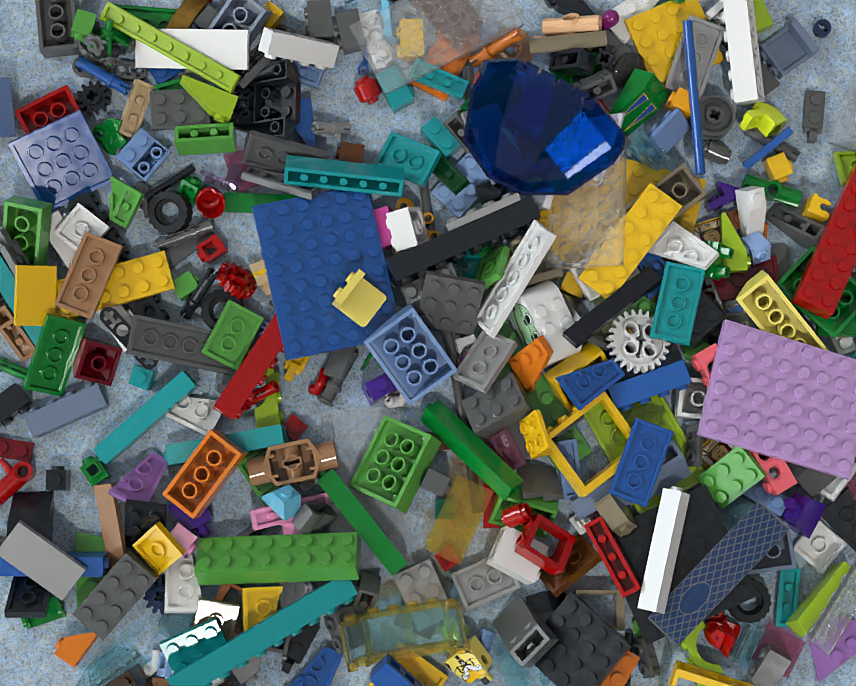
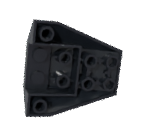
M288 59L269 63L244 89L236 86L234 92L231 93L238 96L228 123L233 122L236 130L247 133L253 130L282 138L287 137L300 122L301 83Z

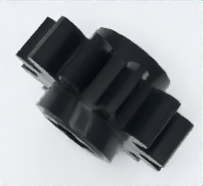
M90 80L88 87L84 84L81 85L83 92L77 91L81 98L76 99L78 104H81L80 109L82 111L87 109L88 115H91L92 111H94L98 116L100 109L104 112L107 111L104 106L111 105L107 98H111L112 95L110 92H107L108 88L106 85L101 87L99 81L93 85Z

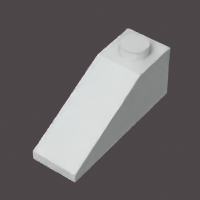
M749 186L735 190L741 236L744 237L757 231L763 235L767 207L764 187Z

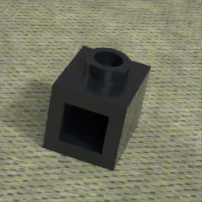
M52 466V470H46V490L70 491L71 471L64 470L65 466Z

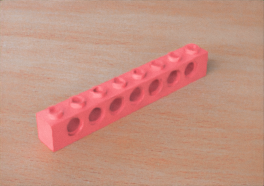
M716 343L691 357L692 366L701 374V380L705 388H708L711 372L708 370V364H713L717 349ZM749 451L768 474L762 480L765 491L771 494V496L778 495L798 483L785 461L766 456L763 461L760 459L759 453ZM770 468H774V469H775V471H776V476H775V478H772V477L770 476V474H769Z

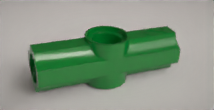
M750 174L745 175L741 188L749 186L764 187L766 201H775L794 208L798 207L802 197V191L781 185L775 180L768 181ZM768 187L774 188L775 195H771L768 192Z

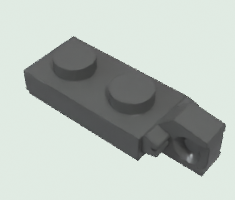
M805 91L802 128L803 132L807 133V143L814 144L817 142V135L821 134L823 129L826 95L824 91Z
M5 228L0 229V252L15 276V265L31 264L17 240H13Z

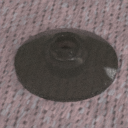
M628 52L622 55L619 61L616 62L613 69V78L615 84L623 90L635 68L646 71L645 60L640 54Z

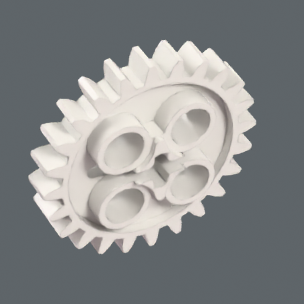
M633 309L629 313L625 311L621 316L619 315L615 318L616 321L610 324L612 328L607 330L611 335L606 337V340L611 341V343L606 347L613 349L609 355H616L614 362L620 360V368L627 365L628 372L634 368L635 374L640 369L642 373L654 370L655 367L660 366L661 362L666 359L664 355L669 353L666 349L670 345L669 342L650 338L645 333V330L651 333L654 316L649 317V311L642 315L641 309L636 313ZM626 327L631 329L632 334H629L626 331ZM625 346L631 349V353L626 351ZM644 348L649 350L650 356L645 353Z

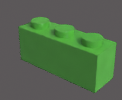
M233 122L175 126L174 142L179 156L237 152V135Z

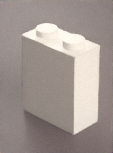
M504 526L499 531L486 564L526 585L536 582L541 574V571H539L540 567L514 552L517 546L516 540L522 532ZM533 539L530 546L548 557L547 551L549 547Z

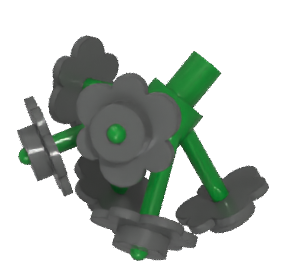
M106 19L105 27H99L100 23L96 21L93 34H88L84 38V43L78 41L79 51L85 57L90 56L93 59L95 54L105 57L100 58L99 62H105V65L112 67V65H116V62H120L121 58H115L119 57L120 47L111 44V41L115 39L125 46L122 51L123 56H125L127 53L131 54L135 50V39L131 38L128 42H125L114 34L115 31L112 29L114 21L111 19ZM102 40L107 41V44L103 45Z

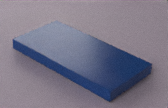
M635 418L608 493L647 507L674 431Z

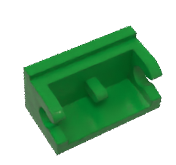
M54 596L51 597L46 618H21L24 628L30 629L66 617V612L62 600Z

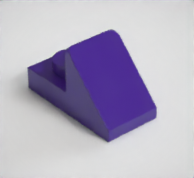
M718 181L715 187L720 198L716 195L708 200L709 203L705 206L708 214L735 201V190L741 188Z

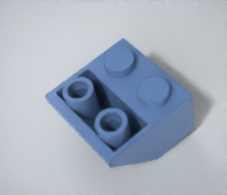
M678 107L673 112L669 110L662 117L659 124H655L646 136L648 140L645 144L661 159L691 129Z
M140 128L116 156V159L135 176L147 182L171 152Z

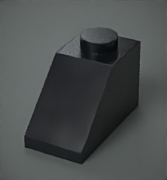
M583 48L551 52L548 71L577 77L593 75L596 56Z

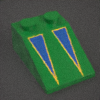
M635 68L609 114L625 113L620 131L628 137L660 110L669 92L654 73Z

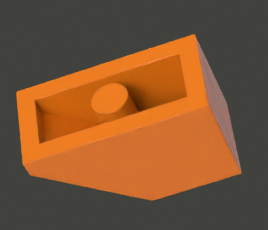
M93 632L66 636L65 638L62 637L55 645L57 650L54 654L74 668L78 666L98 636Z

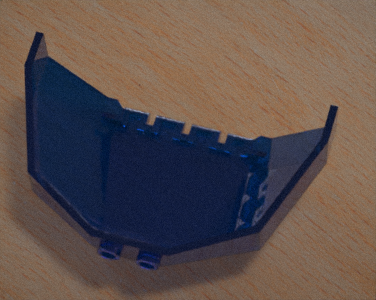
M518 58L483 60L474 75L463 143L485 175L493 182L500 183L512 192H517L521 195H569L615 163L624 150L626 134L598 100L594 98L588 99L590 93L578 87L573 92V84L561 78L556 83L557 76L544 69L537 73L539 67L529 61H526L524 64Z

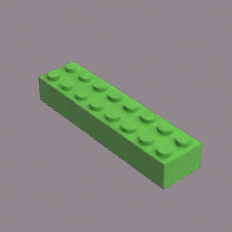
M358 532L199 538L194 574L199 585L359 580L361 542Z

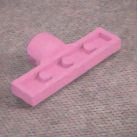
M325 491L301 497V508L306 502L330 505L329 497ZM268 505L249 510L253 530L255 531L280 525L283 535L302 534L294 528L295 525L292 523L294 517L284 521Z

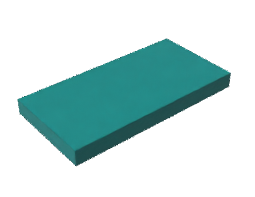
M666 261L650 338L687 346L690 345L706 270Z

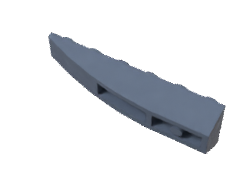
M674 440L670 441L650 498L661 494L663 488L669 489L691 475L686 460ZM614 476L607 479L586 497H578L569 503L579 521L600 514L594 504L609 495L608 491ZM614 496L626 506L633 504L630 501Z

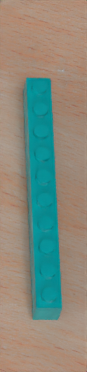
M351 580L328 581L166 677V680L170 686H212V681L217 678L222 680L231 674L230 670L235 667L240 669L249 664L248 660L254 656L256 658L261 657L267 653V648L272 645L274 648L285 642L284 638L290 634L293 637L303 631L302 627L309 624V626L316 624L320 621L319 617L326 613L328 616L338 610L336 608L338 605L351 603L355 600L353 596L358 593Z

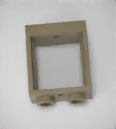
M574 589V593L580 598V595H614V624L611 626L616 631H625V599L618 589Z

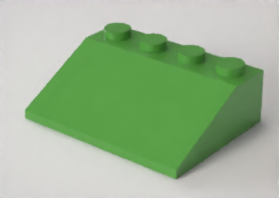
M384 415L349 486L406 514L442 442L428 433Z

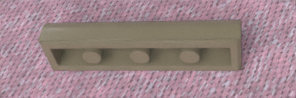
M607 30L529 39L531 54L608 45Z

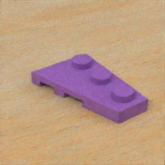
M154 452L150 453L134 470L123 477L116 486H113L108 494L123 502H126V499L149 502L168 466V462L165 461L164 457Z

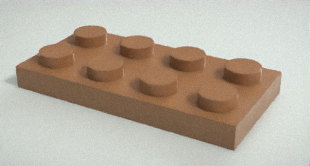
M85 231L54 305L93 320L123 246Z

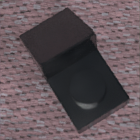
M549 589L525 596L526 602L536 614L556 610L566 598L565 591L558 597H555Z

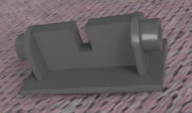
M643 637L633 639V651L640 657L638 661L639 671L643 678H654L660 675L659 671L661 668L657 656L650 658V654L655 652L653 643L647 645Z

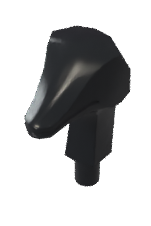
M523 173L493 185L490 179L483 180L475 187L476 197L482 205L492 200L495 201L501 196V191L518 185V182L526 179V175Z

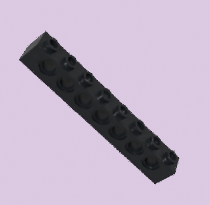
M86 191L67 203L71 211L78 203L88 211L95 210V216L110 227L108 224L110 219L105 211L101 212L98 208L100 202L95 194L91 196ZM110 227L103 238L122 245L123 249L119 259L129 261L128 254L130 251L125 243L121 244L118 238L120 235L116 228ZM157 295L128 303L136 315L147 317L146 311L149 308H155V314L150 318L164 321L171 319L165 308L161 310L158 303L161 301Z

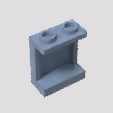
M797 19L771 39L759 45L761 61L766 62L770 72L778 79H781L819 50Z

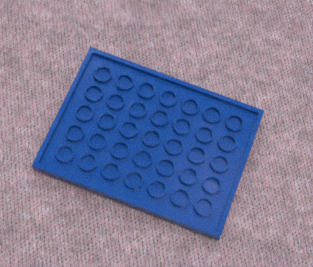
M333 190L318 193L312 200L296 197L251 207L286 361L365 345L363 341L397 313L369 193ZM359 269L365 273L363 278L386 296V301L365 327L359 326L332 305L336 299L333 297L339 287L344 289L348 284L345 281L352 271L356 274Z

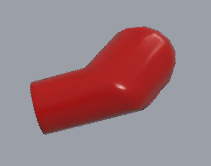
M325 368L320 369L316 383L309 385V394H314L315 396L321 394L328 379V376L323 374Z

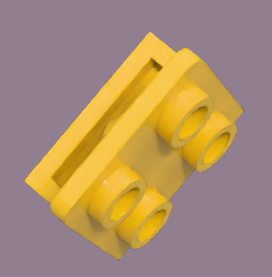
M537 409L519 422L520 431L524 436L526 449L531 459L548 456L549 454L546 450L551 447L543 415Z

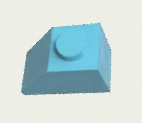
M290 484L261 496V499L284 521L296 516L301 509V495Z

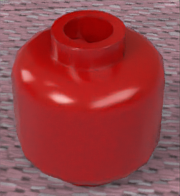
M367 75L355 82L356 85L353 90L360 103L368 102L371 105L379 100L378 96L382 93V90L375 77Z

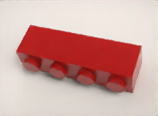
M602 516L585 524L584 528L622 597L625 598L642 589L641 583Z

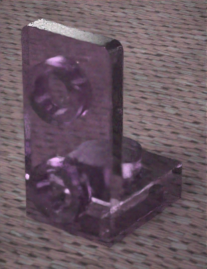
M234 162L228 170L225 179L201 169L200 173L209 184L214 185L217 183L221 189L227 192L231 189L238 193L244 182L241 179V173L245 169Z

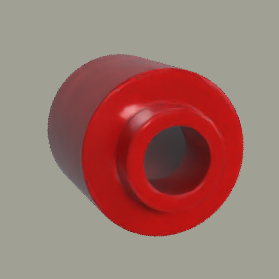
M518 503L504 509L501 520L505 526L513 528L528 522L529 518H532V510L527 503Z

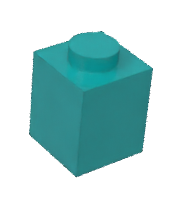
M135 365L128 384L144 390H151L158 372L146 369L141 365Z

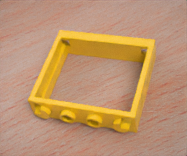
M605 391L581 410L574 406L571 409L573 412L570 415L564 414L556 420L558 424L554 427L548 426L546 428L551 441V447L546 452L579 497H586L613 476L622 455L583 484L552 438L600 402L624 437L628 439L631 427Z
M676 660L667 686H676L677 680L680 677L705 686H754V684Z

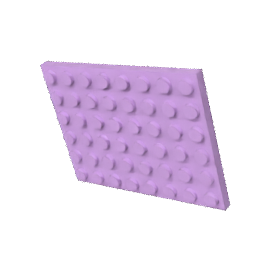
M725 319L722 322L697 435L839 478L851 479L856 455V359Z

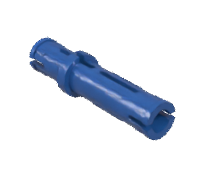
M83 56L78 58L81 60L80 62L76 61V67L104 82L108 88H114L124 96L128 94L127 90H131L132 85L119 79L115 73H109Z

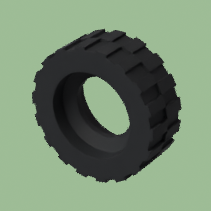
M161 191L150 199L149 206H147V217H149L150 224L161 233L171 234L184 230L192 220V204L189 202L188 197H185L183 193L178 191ZM168 202L174 203L179 209L177 219L172 222L166 221L161 214L163 205Z
M224 289L213 290L214 292L207 294L208 296L203 299V304H201V316L204 323L213 330L218 320L213 313L215 305L219 302L231 300L244 307L241 298L238 299L235 295L232 297L230 292H225Z
M751 579L758 594L757 606L750 611L743 610L740 605L728 609L732 617L744 623L759 622L762 618L764 619L766 614L769 613L772 604L771 594H769L767 587H764L763 583Z

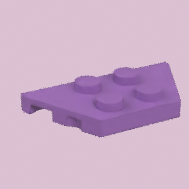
M840 613L808 637L809 646L812 651V660L816 670V678L819 682L856 654V621Z

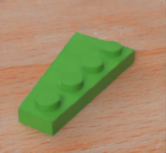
M75 532V552H105L103 537ZM108 571L103 577H80L76 582L77 608L108 574Z

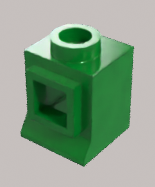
M89 456L82 461L83 465L80 469L92 487L98 485L104 479L112 477L105 465L98 460L97 456L94 458ZM95 464L99 472L91 476L87 468Z

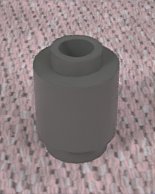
M712 140L709 143L705 142L703 146L705 159L719 165H726L729 161L732 151L727 146Z

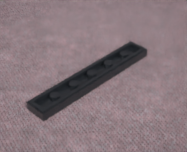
M649 266L566 329L562 336L577 349L659 285L663 277Z

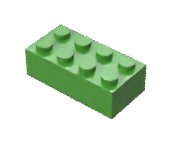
M14 195L4 201L3 228L6 229L13 240H17L31 265L47 266L52 203Z

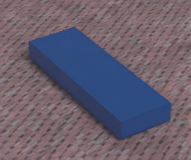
M789 126L745 160L742 165L746 170L751 168L793 134V130Z

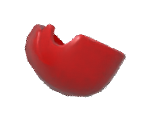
M205 187L196 195V207L205 218L215 219L225 211V197L217 188Z

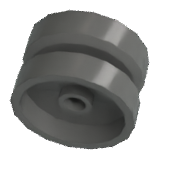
M713 94L699 100L703 141L706 142L710 140L719 141L725 137L734 125L736 118L732 103L723 96ZM690 116V118H689V125H690L691 131H692L691 116Z

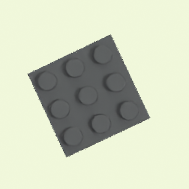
M426 271L417 314L428 328L472 335L485 289V281Z

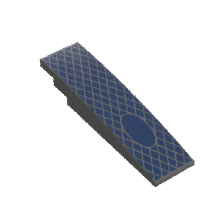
M759 500L669 594L665 614L653 612L648 619L678 647L790 528Z

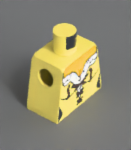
M475 635L454 649L443 663L469 684L478 678L486 686L494 678L488 671L493 659Z

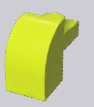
M757 102L751 110L743 115V120L739 127L743 131L757 127L767 138L779 134L787 119L775 107L767 103Z

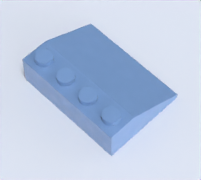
M410 303L395 313L363 341L409 406L458 371Z

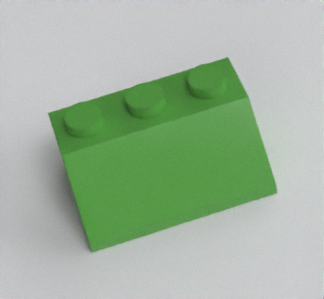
M521 488L505 501L496 493L488 522L504 527L505 525L501 520L502 511L518 503H527L532 510V516L539 513L553 522L558 512V500L543 502L542 496L523 499ZM523 524L513 527L520 532L524 529ZM538 527L534 536L545 539L547 532Z

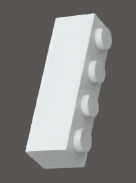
M264 27L258 50L265 53L264 56L276 60V57H280L281 60L288 59L291 63L295 60L300 65L309 66V64H314V67L325 70L326 67L334 68L339 46L331 41Z

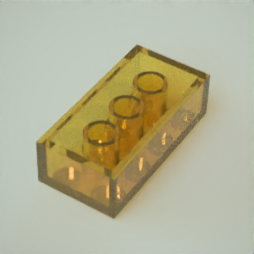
M457 475L424 549L461 565L493 491Z

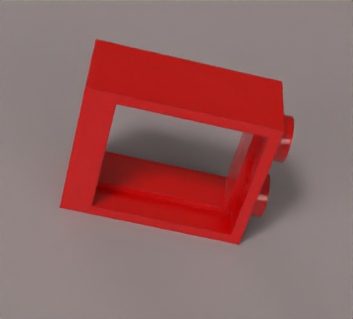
M539 513L535 514L532 518H529L528 522L523 523L524 529L516 540L517 546L514 552L552 576L562 573L576 537ZM538 527L559 540L551 559L530 546Z

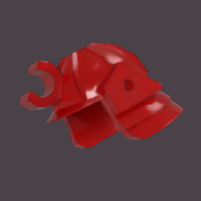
M723 611L712 616L707 621L704 635L708 643L721 651L728 659L742 628L739 624L728 621L729 614L724 616Z

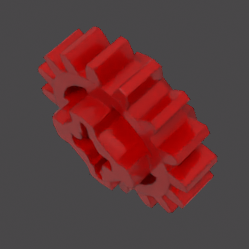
M229 261L226 264L223 263L218 269L219 276L216 280L220 281L219 286H223L225 292L229 291L232 297L235 295L238 299L242 297L246 300L254 294L257 286H255L257 282L252 280L254 276L250 275L248 269L244 270L242 265L238 266L235 262L231 265Z

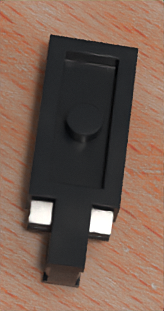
M307 624L302 627L303 631L291 638L287 655L284 654L282 657L286 662L281 671L289 674L293 665L299 666L320 629L318 625L309 626Z

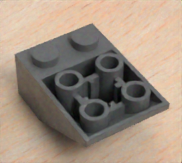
M521 595L493 621V625L508 651L522 668H532L559 640Z

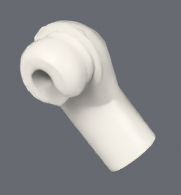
M401 393L395 396H387L384 399V404L391 409L403 407L406 403Z
M152 650L151 661L141 666L147 677L157 672L159 654L162 650Z

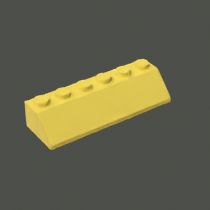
M761 270L746 282L735 299L760 330L829 351L765 271Z

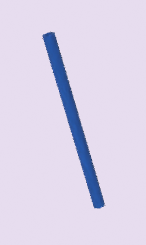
M685 20L682 23L696 175H704L706 171L692 20Z

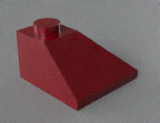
M82 336L73 363V377L111 386L123 349L97 339Z

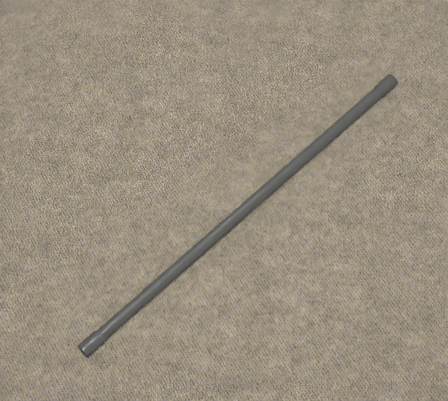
M428 180L425 188L418 187L423 212L433 214ZM431 215L425 218L426 222H430L432 219ZM435 221L431 225L425 224L428 230L436 231ZM432 234L431 239L436 238L437 234ZM443 330L447 356L454 366L457 367L458 358L453 332ZM452 375L451 381L457 417L469 428L468 417L461 403L464 399L462 382L455 380ZM466 465L473 514L484 512L477 474Z

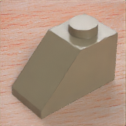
M609 494L594 504L610 529L620 537L628 535L637 527L630 509L613 495Z

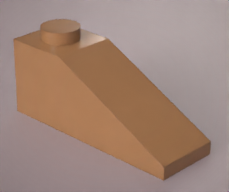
M5 300L1 301L0 332L20 360L24 362L33 356L36 346L23 326L14 325L13 311Z

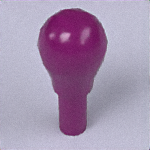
M612 9L605 11L601 18L602 30H608L617 25L619 22L617 11Z

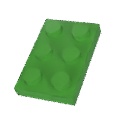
M228 300L201 353L237 371L264 318Z
M735 447L698 476L697 479L702 486L706 484L711 497L722 510L768 474L748 450Z

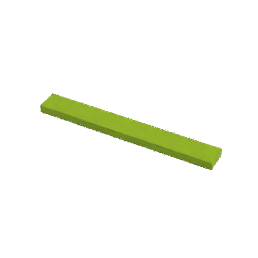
M107 1L99 19L106 22V19L113 20V27L224 90L230 93L234 92L241 75Z

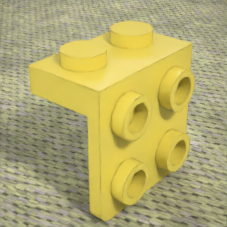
M359 269L356 274L353 271L345 280L348 284L344 289L339 287L333 297L336 299L332 305L359 326L365 327L386 301V296L363 278L365 273Z

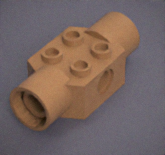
M307 438L270 446L267 449L266 455L247 459V467L252 486L273 482L279 488L287 484L293 485L318 479L319 472L339 468L334 440L312 444Z

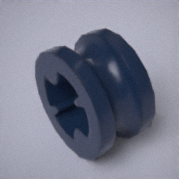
M825 19L818 20L813 26V33L818 38L826 37L831 31V24ZM820 26L826 27L824 31H818Z

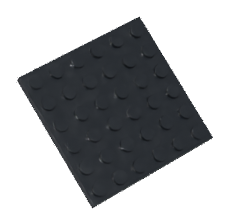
M706 484L687 493L690 494L669 594L728 533ZM659 506L633 517L637 527L628 535L620 537L612 531L641 585L643 584ZM748 574L705 619L758 596ZM640 589L625 598L648 645L666 636L648 619L653 611L637 608L641 593Z

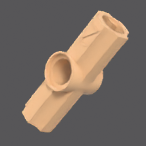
M569 13L563 17L545 18L542 21V32L545 36L602 31L600 15L579 16L577 13Z

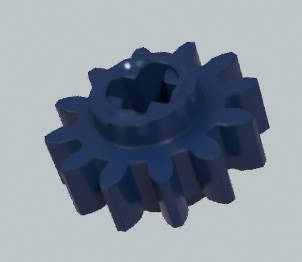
M158 579V585L153 583L151 585L152 589L146 591L149 595L143 597V600L149 601L146 608L154 607L152 613L156 614L158 609H160L161 615H164L165 600L162 602L157 599L159 598V592L165 593V584H163L162 579Z

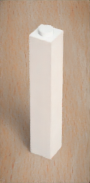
M672 486L671 489L663 488L637 608L665 614L690 494L684 493L683 488Z

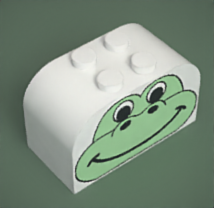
M547 280L524 289L509 314L524 348L539 336H544L554 352L547 366L543 369L562 362L567 357L580 352L582 345L576 349L562 336L563 332L575 322L558 287L552 281Z

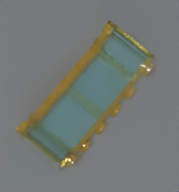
M432 597L422 603H418V600L407 602L404 606L391 604L386 606V609L380 610L379 607H372L367 609V612L345 616L339 623L348 672L358 671V667L362 666L370 667L371 664L378 663L388 653L395 660L449 652L450 654L454 653V651H458V654L469 653L471 647L469 640H467L461 609L462 600H456V598L438 600V597Z

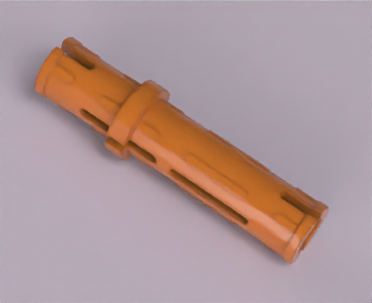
M516 28L490 46H484L482 51L469 57L470 62L478 59L472 66L477 68L485 61H491L495 55L524 38L522 33L515 37L521 31Z

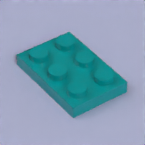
M391 131L374 165L404 168V180L425 188L442 153Z
M215 617L165 639L159 645L172 672L175 673L227 642V639Z

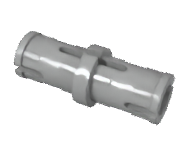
M314 121L312 125L317 127H311L313 134H349L351 131L346 130V128L351 129V124L348 121Z

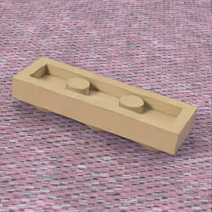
M134 79L121 117L122 126L118 131L122 136L132 139L139 131L150 101V91L154 89L153 85L139 79Z

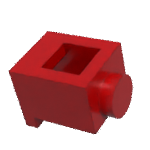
M216 233L196 246L199 250L196 254L202 263L206 261L208 264H211L228 253ZM210 248H214L215 253L210 255L208 254V250Z

